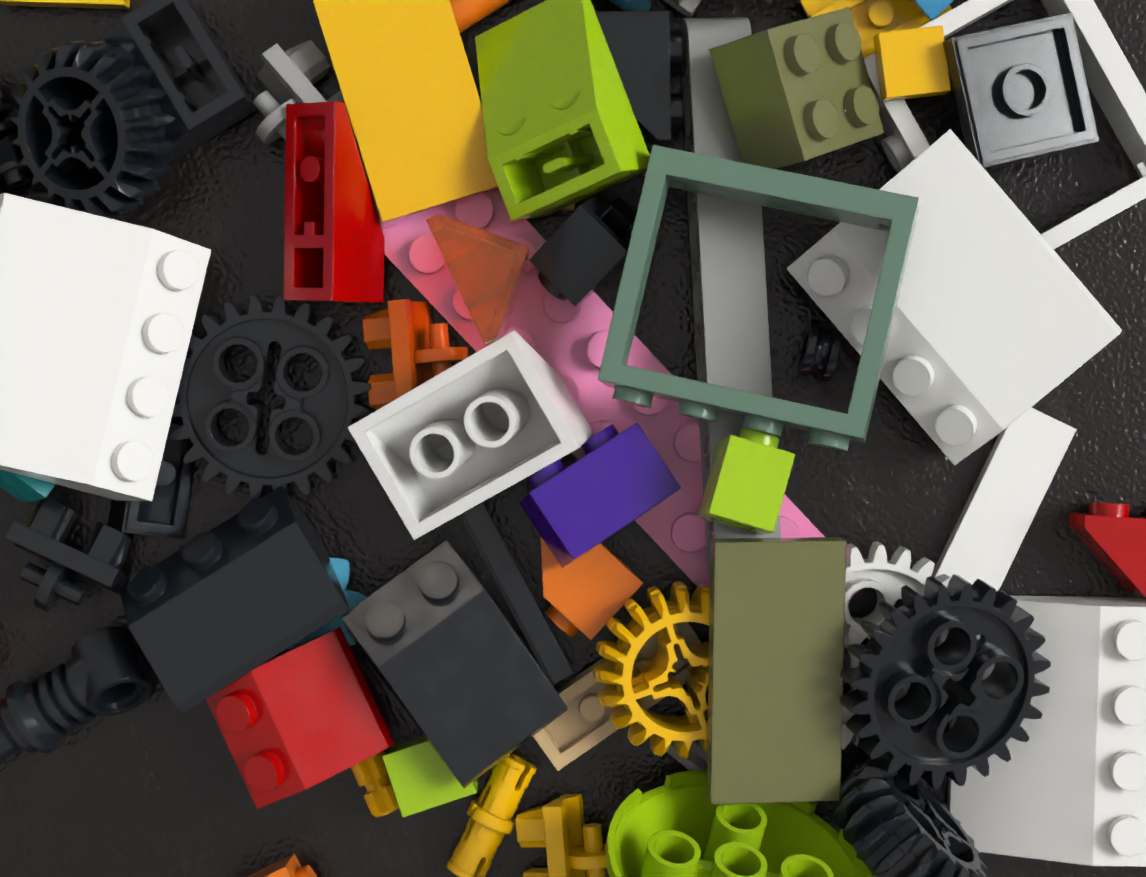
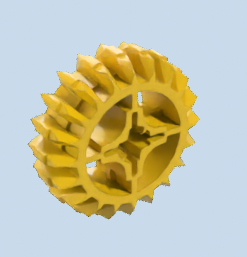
M674 582L671 587L670 601H665L663 594L656 586L649 587L647 589V598L651 606L643 610L635 600L629 599L626 601L624 606L633 617L629 623L625 625L619 619L613 617L607 622V627L618 637L617 642L604 640L597 643L596 650L599 655L612 661L593 668V676L596 681L609 684L597 694V698L602 707H615L609 716V720L617 730L629 726L627 738L631 744L639 746L650 737V749L655 755L662 757L673 741L675 751L679 757L688 759L692 751V741L697 740L707 753L708 704L706 703L705 694L708 686L709 643L705 641L697 645L687 644L678 632L676 623L696 622L709 626L710 587L700 584L694 591L691 600H689L686 585L682 582ZM655 634L658 645L656 654L651 661L639 666L638 674L632 676L637 654L645 642ZM674 647L694 667L693 669L686 668L690 672V676L685 679L688 692L669 673L676 672L672 667L678 661ZM648 695H652L654 700L666 696L676 697L684 707L686 715L665 716L646 709L636 700Z

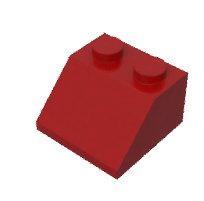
M341 627L277 654L206 699L257 809L302 792L395 744Z

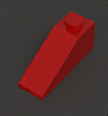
M336 101L286 104L283 300L384 303L385 238L345 104Z

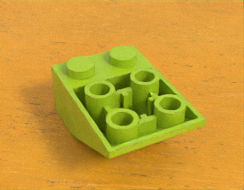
M546 0L475 37L487 158L511 221L548 216L647 171L650 154L591 0Z

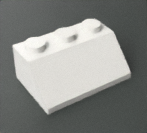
M515 330L347 427L414 540L577 450L594 434L562 377Z

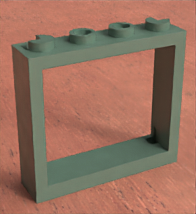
M652 145L597 380L608 387L615 388L612 399L629 402L637 406L651 408L653 397L679 402L677 414L699 420L716 422L718 411L743 416L742 428L761 431L777 437H781L784 426L810 431L808 443L820 447L848 451L850 441L865 444L918 214L919 198ZM669 187L889 232L848 414L627 365Z

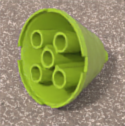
M691 770L666 775L664 785L649 790L644 794L639 789L635 790L621 803L610 823L605 846V860L609 877H872L871 870L862 860L856 858L857 852L843 838V829L841 828L838 833L829 823L814 813L817 805L815 801L710 804L706 798L707 770Z

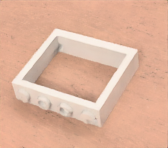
M968 0L920 28L943 25L944 39L1013 0ZM1041 0L1050 17L1072 12L1087 84L1140 178L1041 233V236L1053 250L1146 198V93L1094 0ZM874 53L866 57L864 62L872 90L878 99L879 115L884 133L887 136L881 141L882 147L889 162L899 173L930 145L904 99L881 102L877 62Z

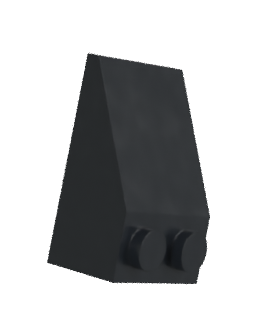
M447 540L340 617L353 642L463 788L467 787L568 710L567 705L492 598Z

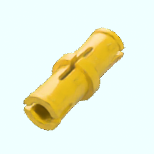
M511 753V756L509 754L494 765L485 788H483L479 799L472 800L466 812L470 816L465 827L466 829L446 866L452 873L459 877H486L493 857L505 834H512L515 828L516 820L513 817L525 789H527L532 776L537 770L534 764Z

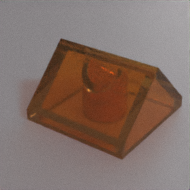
M440 214L428 218L426 221L482 340L488 346L502 338L505 334L530 264V248L524 244Z

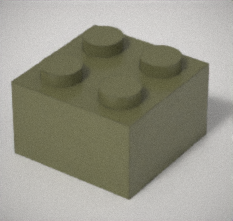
M849 7L770 28L709 49L742 163L776 169L806 161L884 133L879 115L878 99L871 87L861 51L860 35L854 26Z

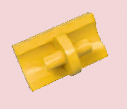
M564 794L546 805L527 809L516 816L517 842L521 848L546 847L548 868H530L523 873V877H606V844H603L602 826L599 823L585 825L582 794Z

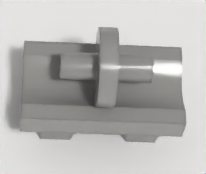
M307 40L288 49L286 52L276 43L262 53L261 60L264 62V65L256 74L255 80L265 91L258 95L253 103L266 117L255 131L258 138L264 144H269L281 136L286 141V104L333 101L345 104L341 90L328 100H325L313 86L328 74L330 65L327 62L326 56L312 40Z

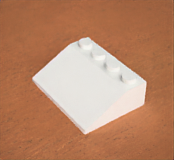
M949 129L879 189L919 198L918 214L880 379L955 466L1011 425L1120 335L1122 329L954 132ZM840 222L786 269L861 355L889 232Z
M8 193L0 194V470L114 500L152 501L211 249L152 228Z
M1011 596L1018 601L1016 606H1019L1034 617L1030 628L1043 635L1046 640L1036 652L1048 659L1051 666L1035 674V678L1050 687V690L1047 694L1032 697L1030 702L1043 715L1041 719L1024 718L1020 724L1029 736L1027 742L1010 738L1005 743L1011 755L1009 762L1000 759L995 754L988 757V776H982L971 766L967 767V777L963 786L957 785L948 777L947 810L955 819L961 822L960 825L966 834L974 839V847L979 852L1088 866L1146 867V599L1141 597ZM995 663L985 671L982 680L991 674ZM956 717L949 721V729L954 725Z

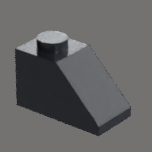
M615 186L608 188L581 204L529 259L540 271L538 278L541 284L553 296L560 300L568 299L575 307L596 291L626 260L637 208Z

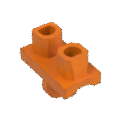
M410 299L388 301V309L364 316L362 319L364 342L368 350L392 349L393 373L370 375L368 383H371V389L368 390L369 406L372 409L382 408L449 369L451 363L461 362L469 357L468 347H450L448 323L433 324L432 304L429 301H410Z

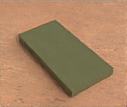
M841 537L711 539L706 798L710 804L840 801L842 704L840 703V697L843 696V678L840 677V673L843 670L846 580V540Z

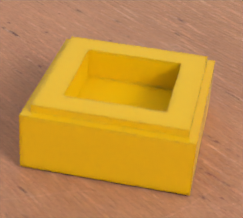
M943 25L880 32L873 37L881 102L945 95L951 91L948 65L943 46L945 41Z

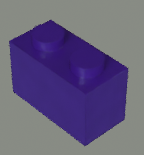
M635 423L620 434L613 424L606 427L581 446L586 453L585 457L568 468L559 459L527 480L533 490L519 504L562 568L681 489L638 423Z

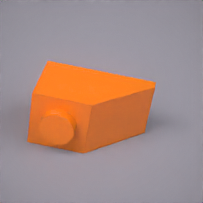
M541 537L543 597L551 603L545 614L571 638L580 630L592 640L609 619L639 589L643 581L602 542L562 568Z

